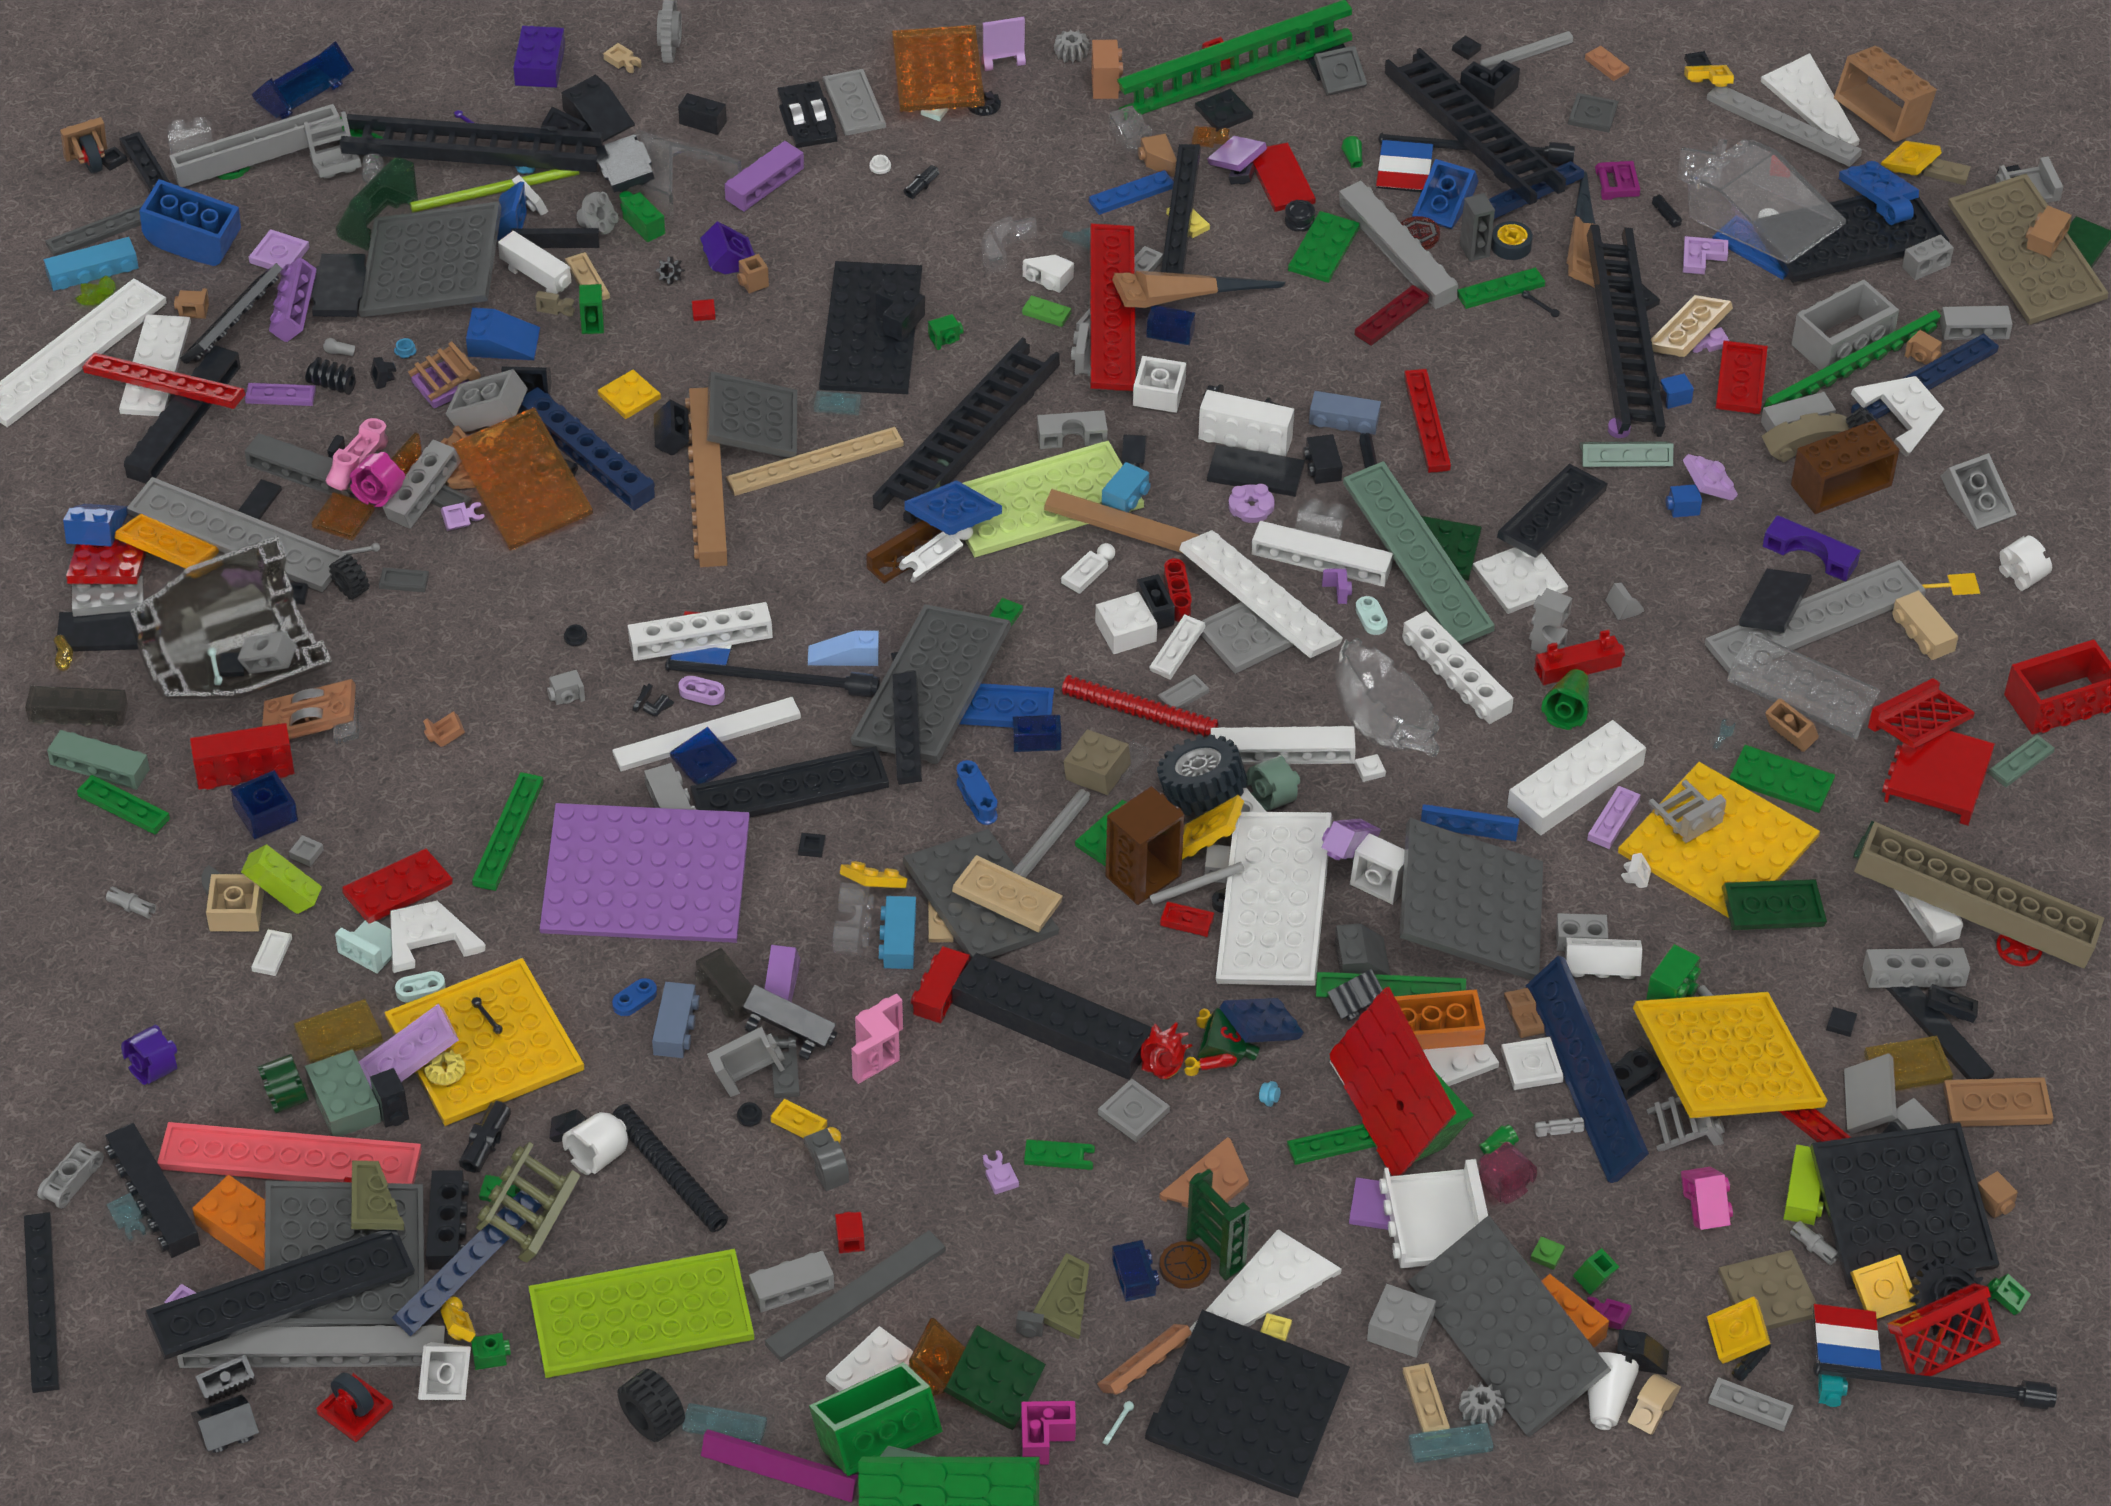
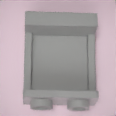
M2048 156L2040 158L2038 167L2007 172L2004 165L1999 167L1998 174L1995 177L1996 183L2011 179L2010 177L2027 174L2046 203L2060 201L2063 185Z
M762 1027L707 1054L716 1075L730 1097L740 1094L735 1083L736 1081L774 1062L780 1072L785 1070L781 1062L785 1060V1057L780 1047L777 1046L772 1034L767 1035Z

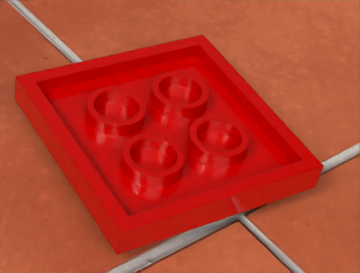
M116 539L112 546L76 544L66 575L67 584H138L147 552Z

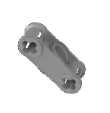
M81 1142L74 1145L71 1152L40 1184L37 1192L38 1198L42 1200L48 1199L54 1202L56 1207L60 1209L66 1207L87 1179L102 1165L103 1153L100 1151L94 1152L86 1148V1145Z

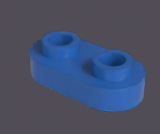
M642 978L616 994L612 1000L614 1012L620 1016H630L650 1003L657 996L655 982L651 979Z

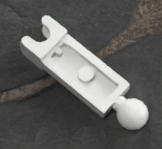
M966 528L954 535L941 532L917 551L905 557L899 564L900 570H905L909 567L913 568L915 572L910 581L915 583L924 577L926 573L963 547L960 540L971 538L973 528Z

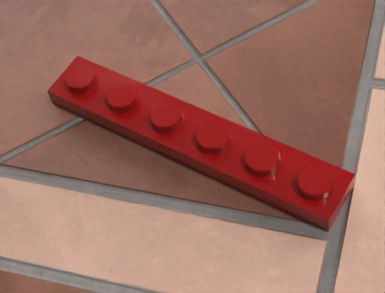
M1427 369L1407 370L1404 372V379L1428 473L1450 471L1451 462Z

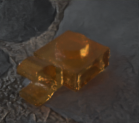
M1195 126L1192 144H1200V147L1213 148L1214 144L1224 145L1230 139L1228 138L1230 129L1222 128L1216 132V128Z

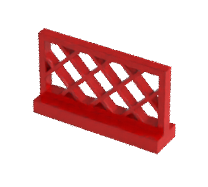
M1932 678L1872 708L1868 728L1874 732L1883 729L1911 748H1915L1974 718L1975 712L1939 690L1940 682ZM1936 699H1939V700H1941V701L1944 702V703H1939V702H1935V701H1936ZM1922 708H1928V709H1930V711H1928V710H1920V709H1922ZM1935 709H1936V710H1945V711H1947V713H1945V712H1936ZM1952 711L1960 712L1961 714H1953ZM1906 716H1915V718H1907ZM1920 717L1932 718V720L1920 719ZM1937 719L1948 720V722L1937 721ZM1892 723L1900 724V726H1895V725H1891V724H1892ZM1905 725H1912L1917 728L1905 727ZM1922 727H1929V728H1933V729H1932V730L1922 729ZM1908 735H1917L1918 737L1913 739Z
M1976 1283L1971 1284L1887 1323L1889 1332L1895 1334L1908 1374H1916L1914 1365L1917 1358L1926 1361L1923 1371L1916 1375L1933 1376L2001 1344L1987 1299L1991 1297L1987 1286ZM1978 1304L1982 1308L1979 1321L1970 1317L1974 1306ZM1956 1314L1962 1317L1957 1331L1948 1327L1952 1316ZM1968 1320L1977 1324L1972 1338L1963 1334ZM1933 1325L1941 1327L1935 1341L1926 1337L1930 1327ZM1983 1327L1988 1329L1991 1340L1985 1343L1978 1341ZM1946 1330L1955 1334L1950 1348L1941 1344ZM1911 1335L1919 1337L1913 1351L1907 1348L1905 1338ZM1961 1337L1970 1341L1966 1352L1962 1354L1956 1351ZM1925 1340L1933 1344L1928 1358L1919 1354ZM1939 1347L1948 1351L1944 1362L1940 1364L1934 1362Z

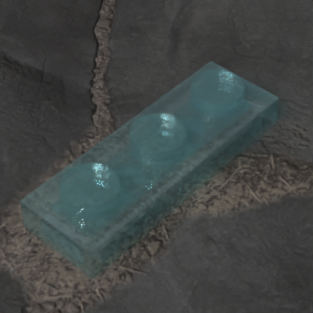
M689 1403L682 1428L683 1431L702 1435L709 1429L761 1445L767 1425V1417Z
M1487 1423L1411 1434L1408 1439L1414 1463L1493 1451V1442Z

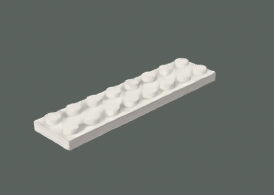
M1213 530L1181 543L1179 550L1309 658L1330 650L1341 643L1343 637L1335 632L1333 628L1329 627L1316 614L1307 609L1299 600L1290 595L1283 587L1279 586L1266 573L1262 572Z

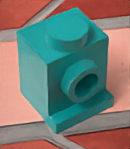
M1819 1374V1403L1830 1407L1840 1406L1842 1396L1847 1395L1848 1381L1846 1377Z

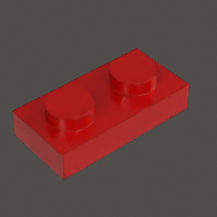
M1167 901L1160 920V926L1208 937L1214 920V912Z

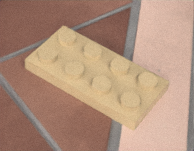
M1694 295L1651 338L1653 352L1685 357L1733 309L1731 301Z
M977 855L955 882L952 892L1038 933L1062 901V895Z

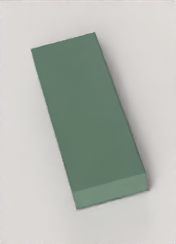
M2035 735L1990 768L1988 774L2007 787L2051 755L2055 748L2039 735Z

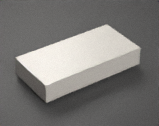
M268 929L252 964V971L276 976L292 940V934Z

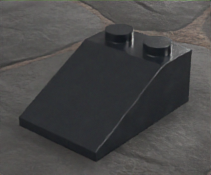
M596 74L561 92L563 111L585 122L589 126L586 131L601 132L603 142L635 126V123L611 88Z

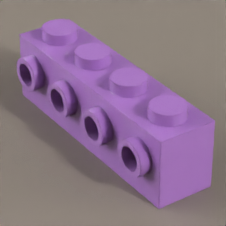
M786 141L782 142L725 183V200L742 211H746L804 169L803 152Z
M301 257L291 264H286L281 270V281L277 287L278 294L273 303V314L270 317L269 331L284 342H288L303 331L317 269Z
M1362 819L1333 821L1331 828L1328 827L1323 834L1322 841L1324 843L1321 848L1327 850V855L1336 860L1341 858L1353 859L1355 850L1370 833L1378 837L1381 829Z

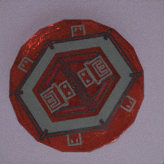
M1413 216L1401 222L1402 225L1408 228L1409 233L1420 241L1425 250L1431 249L1440 240V228L1430 218Z

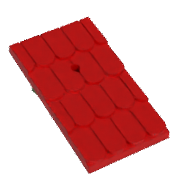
M1390 987L1384 988L1375 997L1372 1004L1360 1015L1356 1023L1347 1030L1345 1036L1329 1053L1332 1064L1345 1084L1346 1092L1363 1118V1124L1376 1144V1150L1392 1176L1403 1175L1414 1162L1446 1148L1474 1117V1114L1432 1068Z

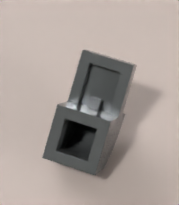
M825 1128L805 1136L804 1144L815 1162V1173L825 1191L849 1183V1170L839 1142L834 1141L828 1129Z

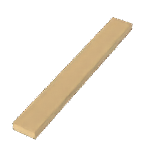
M892 427L726 476V481L734 496L902 447L904 444L896 427Z

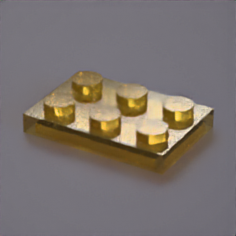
M365 999L294 1023L295 1031L310 1064L352 1049L356 1051L383 1041L382 1034Z
M1937 1036L1866 1047L1864 1051L1867 1061L1888 1053L1893 1057L1895 1091L1943 1083L1944 1080H1952L1953 1073Z

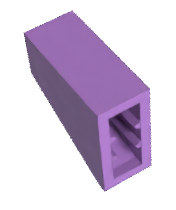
M771 945L765 990L792 1002L801 961L795 947Z

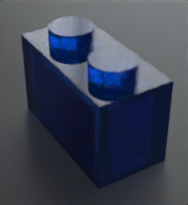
M1157 305L1152 306L1147 319V338L1190 346L1195 331V312Z
M1060 715L1013 716L1012 735L1014 752L1061 750L1062 731Z
M1143 1240L1112 1246V1262L1125 1302L1156 1296V1286L1160 1285L1157 1270H1152L1151 1264H1153L1151 1251L1150 1249H1145Z

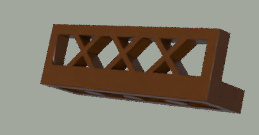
M922 520L866 554L867 569L885 584L911 568L900 570V562H897V558L910 555L912 552H915L917 546L925 545L935 535L943 531ZM882 567H893L892 572L887 575L879 571Z

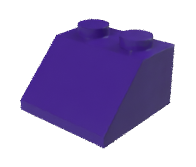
M718 221L700 238L703 251L709 261L708 265L715 272L719 271L723 274L739 272V260L755 255L748 237Z

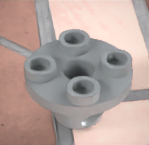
M593 192L586 195L582 202V208L577 212L579 225L583 228H599V235L610 233L619 219L605 192Z

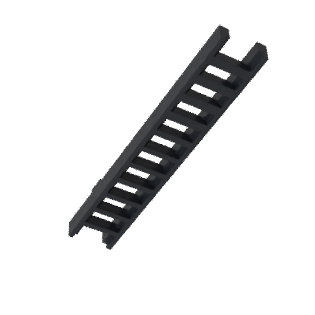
M1418 48L1417 53L1413 54V62L1397 67L1391 60H1385V74L1490 168L1497 179L1502 183H1506L1529 205L1537 202V193L1530 186L1543 181L1557 194L1565 192L1566 178L1421 48ZM1423 72V74H1420V75H1418V76L1409 78L1410 76H1413V75H1416V74H1419V73ZM1435 83L1434 85H1431V86H1429V87H1426V88H1423V89L1421 88V87L1427 86V85H1429V84ZM1443 94H1447L1446 96L1437 98V99H1435V100L1433 99V98L1438 97V96H1441V95H1443ZM1457 104L1459 105V107H1456V108H1454V109H1451V110H1448V111L1445 110V109H1447V108H1449V107H1452V106H1455V105H1457ZM1467 116H1472V118H1469L1467 120L1461 122L1457 121ZM1481 126L1484 127V129H1481L1479 131L1473 133L1469 132L1470 130H1473L1475 128ZM1493 137L1496 138V140H1494V141H1491V142H1488V143H1485V144H1482V143H1481L1482 141H1485V140H1487V139H1490V138H1493ZM1505 148L1509 150L1498 155L1493 154ZM1518 159L1521 161L1511 166L1506 165L1507 163H1510ZM1530 170L1534 172L1521 178L1518 176Z
M347 114L349 129L363 130L362 137L341 136L340 139L341 154L596 173L598 170V155L584 154V146L599 147L603 145V135L601 132L561 130L554 126L533 128ZM373 131L384 132L383 139L373 138ZM394 133H406L404 140H393ZM415 135H427L426 141H414ZM449 136L448 143H435L436 137ZM457 137L470 138L468 145L455 144ZM491 139L490 146H476L477 140ZM499 140L512 141L511 148L497 147ZM520 142L533 143L532 150L519 149ZM541 143L555 144L554 151L540 150ZM562 145L576 146L575 153L561 152Z
M1591 224L1586 236L1618 434L1628 431L1631 421L1652 422L1654 434L1657 437H1662L1666 426L1660 395L1661 387L1656 371L1633 228L1624 227L1621 234L1623 245L1603 243L1599 225ZM1604 256L1625 258L1626 261L1605 259ZM1607 272L1628 274V277L1608 276ZM1610 289L1631 290V294L1610 292ZM1612 305L1631 306L1634 310L1613 309ZM1615 321L1636 322V326L1615 325ZM1617 337L1638 338L1639 343L1620 342ZM1620 353L1641 355L1642 360L1620 358ZM1623 370L1644 372L1645 377L1623 375ZM1625 387L1646 388L1647 393L1626 392ZM1628 404L1649 405L1650 410L1629 409Z
M1022 337L872 495L873 508L881 511L894 497L907 501L949 484L1023 404H1027L1034 396V392L1060 366V353L1055 352L1045 362L1028 356L1030 344H1027L1026 339ZM1020 364L1036 372L1030 375L1016 369V367ZM1008 377L1022 383L1023 386L1018 388L1004 382V380ZM996 390L1011 398L1006 401L992 395V392ZM983 403L999 411L993 414L979 408V406ZM971 416L987 424L984 427H980L966 420ZM960 430L974 436V438L968 440L954 433ZM946 442L950 445L962 449V451L960 453H957L953 450L943 447V445ZM934 456L938 459H944L950 464L946 467L930 460V458ZM919 470H923L929 474L936 476L935 480H932L928 477L918 474L917 472ZM909 483L924 491L920 494L905 487V485ZM906 510L903 513V520L906 523L912 524L918 518Z

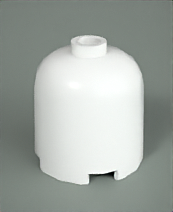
M599 1112L564 1133L562 1142L564 1150L569 1149L574 1157L571 1163L580 1172L589 1175L590 1173H597L626 1150L628 1136L626 1126L622 1120L610 1113Z

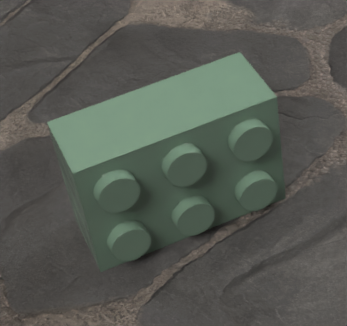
M353 1049L305 1066L308 1085L332 1136L341 1137L381 1122L379 1104Z

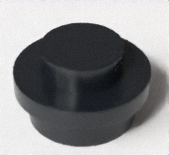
M570 625L564 633V641L570 646H580L587 641V632L581 625Z
M744 1103L737 1111V1120L743 1126H755L762 1120V1110L755 1103Z

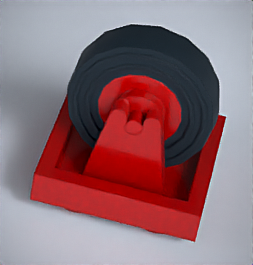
M343 1372L332 1380L331 1389L333 1393L316 1410L320 1417L354 1442H357L393 1408L391 1400L354 1373L350 1375Z

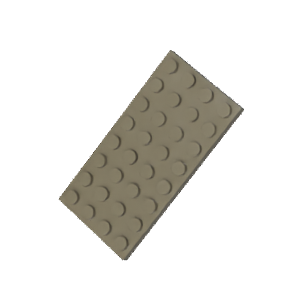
M2027 174L1949 198V207L2029 325L2108 299V291L2068 233L2051 258L2027 249L2028 239L2025 238L2030 226L2034 227L2038 214L2040 212L2043 213L2048 206Z

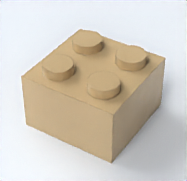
M211 874L206 910L209 930L259 931L264 890L244 874Z

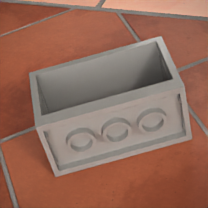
M1862 280L1823 301L1817 302L1814 306L1800 311L1796 316L1791 345L1819 370H1822L1894 332L1899 309L1867 281ZM1857 314L1864 319L1831 338L1823 333Z

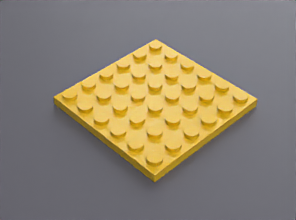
M1698 762L1662 802L1685 790L1686 788L1682 785V781L1687 780L1708 801L1720 794L1726 799L1723 822L1685 843L1679 833L1673 832L1674 828L1670 824L1666 825L1664 823V818L1661 815L1657 816L1654 813V809L1618 847V853L1629 860L1632 859L1633 854L1642 853L1653 874L1729 918L1722 891L1724 883L1779 881L1819 837L1820 831L1703 763ZM1689 797L1688 799L1668 809L1666 812L1669 814L1670 812L1683 806L1689 801L1695 799V797ZM1683 816L1680 817V818H1678V819H1676L1675 821H1677V822L1682 821Z
M523 958L384 1012L394 1035H396L437 1004L444 1009L459 1039L444 1052L453 1050L455 1054H461L463 1061H465V1072L458 1081L448 1085H439L431 1082L426 1077L425 1065L415 1072L444 1126L484 1111L491 1102L496 1100L504 1103L585 1070L583 1061ZM473 998H481L482 1006L493 1020L502 1026V1033L495 1034L493 1032L492 1025L481 1011L472 1006L471 1001ZM445 1062L442 1063L444 1072H447L448 1065Z
M1768 992L1635 1001L1633 1010L1690 1118L1825 1107L1828 1100Z

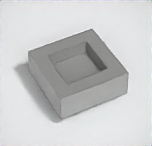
M302 835L289 851V856L291 859L311 867L323 852V844Z

